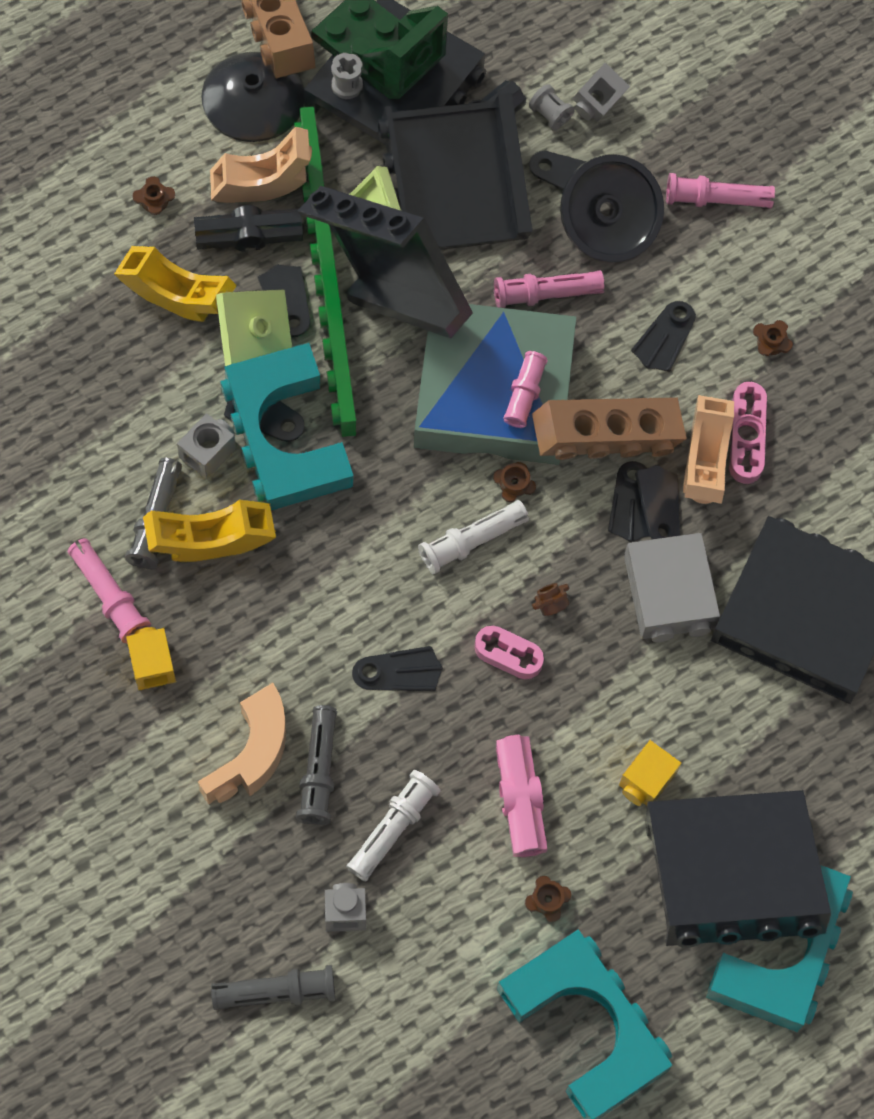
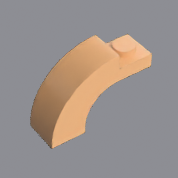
M294 127L276 148L263 154L238 156L225 153L210 170L211 201L222 203L267 201L284 196L302 186L306 182L305 166L309 164L312 156L308 130Z
M698 395L684 476L683 493H685V498H691L702 504L712 502L722 504L725 491L726 458L734 420V401Z
M274 683L269 684L240 702L241 713L250 728L249 739L243 751L235 759L198 781L200 792L208 804L216 799L219 803L230 799L238 792L237 786L241 784L249 796L253 795L266 784L277 769L285 748L286 723L283 703Z

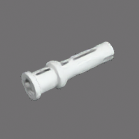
M516 500L505 508L460 530L451 528L446 531L445 536L429 544L426 542L419 544L420 556L430 573L436 574L440 572L441 566L457 558L459 560L467 558L470 550L516 526L528 522V512L520 500Z
M417 770L411 772L409 775L411 780L398 797L393 796L389 801L390 810L368 837L357 854L346 865L348 870L362 881L366 882L373 870L391 849L409 823L414 824L421 818L419 813L432 796L437 797L441 792L440 788Z

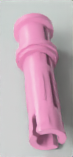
M669 173L666 188V204L673 205L674 202L695 203L696 207L706 206L708 202L772 209L774 201H771V198H775L774 186L709 182V178L700 175L697 179L677 177L675 173Z
M601 270L545 278H536L535 275L525 274L523 278L503 280L501 277L494 279V296L496 306L499 308L521 303L534 306L539 300L604 293V277Z
M86 538L80 539L78 542L82 546L81 550L84 554H82L76 543L69 547L68 554L73 558L103 602L102 613L107 619H112L120 631V640L128 644L126 636L134 635V632L141 628L151 627V622L147 617L140 615L134 606L135 599L127 591L120 589L91 546L90 541Z

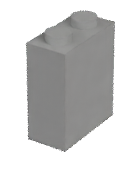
M702 533L627 544L624 559L641 639L652 638L653 642H665L674 638V634L688 632L691 637H700L709 634L712 631L711 629L716 628L720 613Z

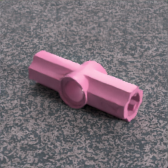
M507 736L496 741V752L501 776L499 792L500 798L503 797L504 800L502 812L504 816H507L513 857L537 856L547 852V840L541 813L544 808L539 776H535L529 736Z

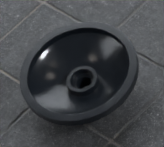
M261 52L239 53L218 63L207 75L202 88V106L209 122L224 135L246 142L266 141L287 132L294 125V122L298 121L300 118V108H304V85L298 73L276 78L271 65H264ZM248 83H257L256 85H248Z
M609 154L588 160L572 173L562 192L560 214L564 230L578 250L595 260L620 262L638 256L653 243L662 226L664 200L656 178L643 164L627 156ZM603 203L607 204L610 208L608 216L602 215L600 211Z

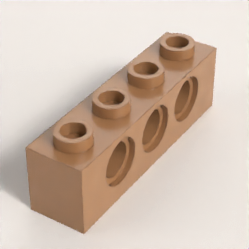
M241 0L245 18H252L253 20L250 24L255 42L261 41L262 43L260 45V52L264 65H271L276 78L316 68L313 41L295 0Z
M678 397L548 400L532 413L540 456L555 455L557 460L570 459L584 454H588V458L597 459L614 453H620L621 457L628 458L643 452H652L653 456L659 457L673 453L674 447L687 439Z

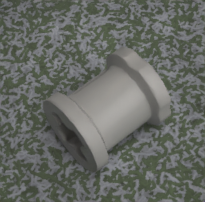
M339 54L333 59L331 66L333 74L332 90L335 95L343 99L355 98L363 89L361 78L362 61L355 54Z
M547 84L533 95L529 102V108L533 112L538 111L549 121V127L556 131L573 116L575 108L569 103L565 104L554 93L555 89L550 84Z

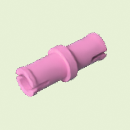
M527 351L525 353L518 379L513 380L510 390L513 393L503 419L504 422L513 427H526V421L533 401L539 397L541 391L539 383L548 360L546 356L535 351Z

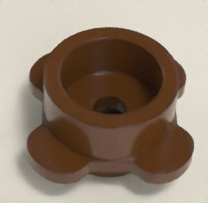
M155 176L148 177L146 184L140 190L133 192V201L136 204H141L152 215L160 214L167 207L169 201L175 198L174 189L165 187L160 183L159 178ZM155 193L157 196L151 197V194Z
M777 320L774 324L764 325L758 323L755 325L753 335L757 337L758 352L761 355L769 356L777 355L781 352L788 353L792 349L793 342L788 339L786 332L788 325L784 321ZM770 336H775L776 340H771Z
M522 462L509 464L503 470L498 469L494 473L493 480L500 485L503 491L502 498L507 502H514L518 496L523 494L531 495L536 490V483L530 480L528 467ZM515 479L518 481V484L514 485L511 481Z
M552 583L542 587L537 591V596L534 597L536 602L532 604L533 609H540L543 616L553 615L562 611L570 604L566 593L570 589L569 585L563 584L558 586L557 583Z
M540 876L535 881L536 887L534 892L525 899V907L530 912L537 911L541 913L548 922H556L561 917L560 910L564 903L569 902L571 899V891L568 887H562L559 883L552 881L548 876ZM545 896H550L552 901L546 902L544 900Z

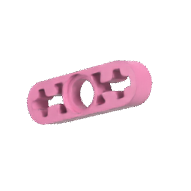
M744 382L736 388L732 399L734 401V420L730 437L729 470L731 476L736 481L750 484L760 478L765 465L767 394L761 385L755 382ZM745 394H752V399L755 402L751 414L745 415L747 402L744 400ZM742 426H751L757 431L758 437L752 441L744 440L738 434V429ZM745 451H751L750 465L755 466L752 467L751 472H744V466L740 465L744 459Z

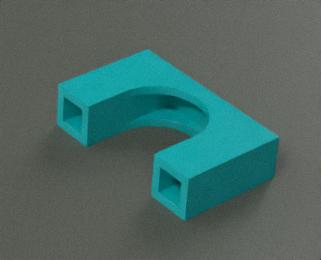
M310 343L224 366L225 380L220 381L225 401H232L236 413L230 414L236 435L243 434L246 446L241 447L242 455L247 469L254 468L257 480L252 481V485L258 502L265 501V503H269L272 511L353 487L354 475L343 442L306 453L292 454L273 447L264 438L260 430L261 419L273 404L286 398L320 389V373Z
M820 865L831 916L826 934L807 938L806 953L799 963L786 969L772 970L723 953L717 962L706 998L798 1032L804 1026V1023L810 1025L818 1005L817 1001L812 1000L816 985L820 987L824 985L830 964L824 962L828 948L835 949L841 933V927L836 926L839 912L846 913L853 895V891L847 889L851 876Z
M578 929L499 981L497 991L519 1023L555 999L566 995L589 997L606 1009L615 1027L616 1039L613 1052L601 1064L568 1085L565 1091L583 1119H600L666 1074L673 1066L669 1060L672 1058V1053L666 1043L659 1036L654 1039L645 1026L649 1022L637 1003L632 1005L629 1003L622 992L625 990V986L618 974L613 969L607 971L599 959L602 956L601 951L595 941L590 936L584 938Z

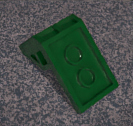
M344 0L311 30V36L315 42L335 57L342 53L358 56L362 61L361 77L387 98L400 99L446 55L448 13L439 6L409 11L399 20L374 0Z

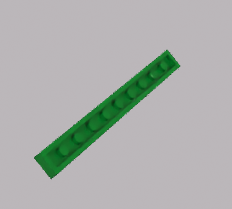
M314 107L300 108V122H294V127L308 130L309 145L312 147L311 160L305 166L308 182L302 185L304 203L320 186H324ZM306 217L308 234H315L316 243L310 244L312 265H319L320 275H314L316 297L323 296L324 306L318 307L320 328H327L329 337L322 339L324 360H332L333 370L326 371L329 393L336 392L337 403L331 404L333 426L340 425L342 437L356 436V416L330 226L327 223Z

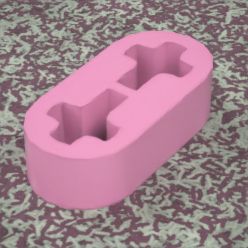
M486 626L478 632L474 645L475 652L484 662L521 679H532L540 673L544 656L542 650L536 644L497 626ZM492 637H496L499 639L498 646L507 651L494 648L491 652L485 650L486 643L483 640L490 641ZM526 653H530L533 655L532 662L536 665L528 664L526 668H522L519 666L520 659L511 654L524 657Z

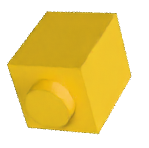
M145 627L135 631L134 635L126 636L138 691L176 682L164 628Z
M649 740L622 775L619 786L623 788V795L630 802L641 806L642 803L647 806L648 802L656 801L677 774L681 762Z

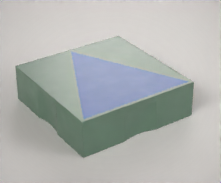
M469 304L473 314L451 339L428 331L414 430V448L462 454L489 453L512 460L559 465L560 460H557L555 455L540 456L532 413L548 400H568L576 316ZM527 351H535L546 356L548 360L539 383L541 391L539 397L533 401L526 421V427H513L504 422L503 419L513 393L510 390L513 380L518 379L525 353Z

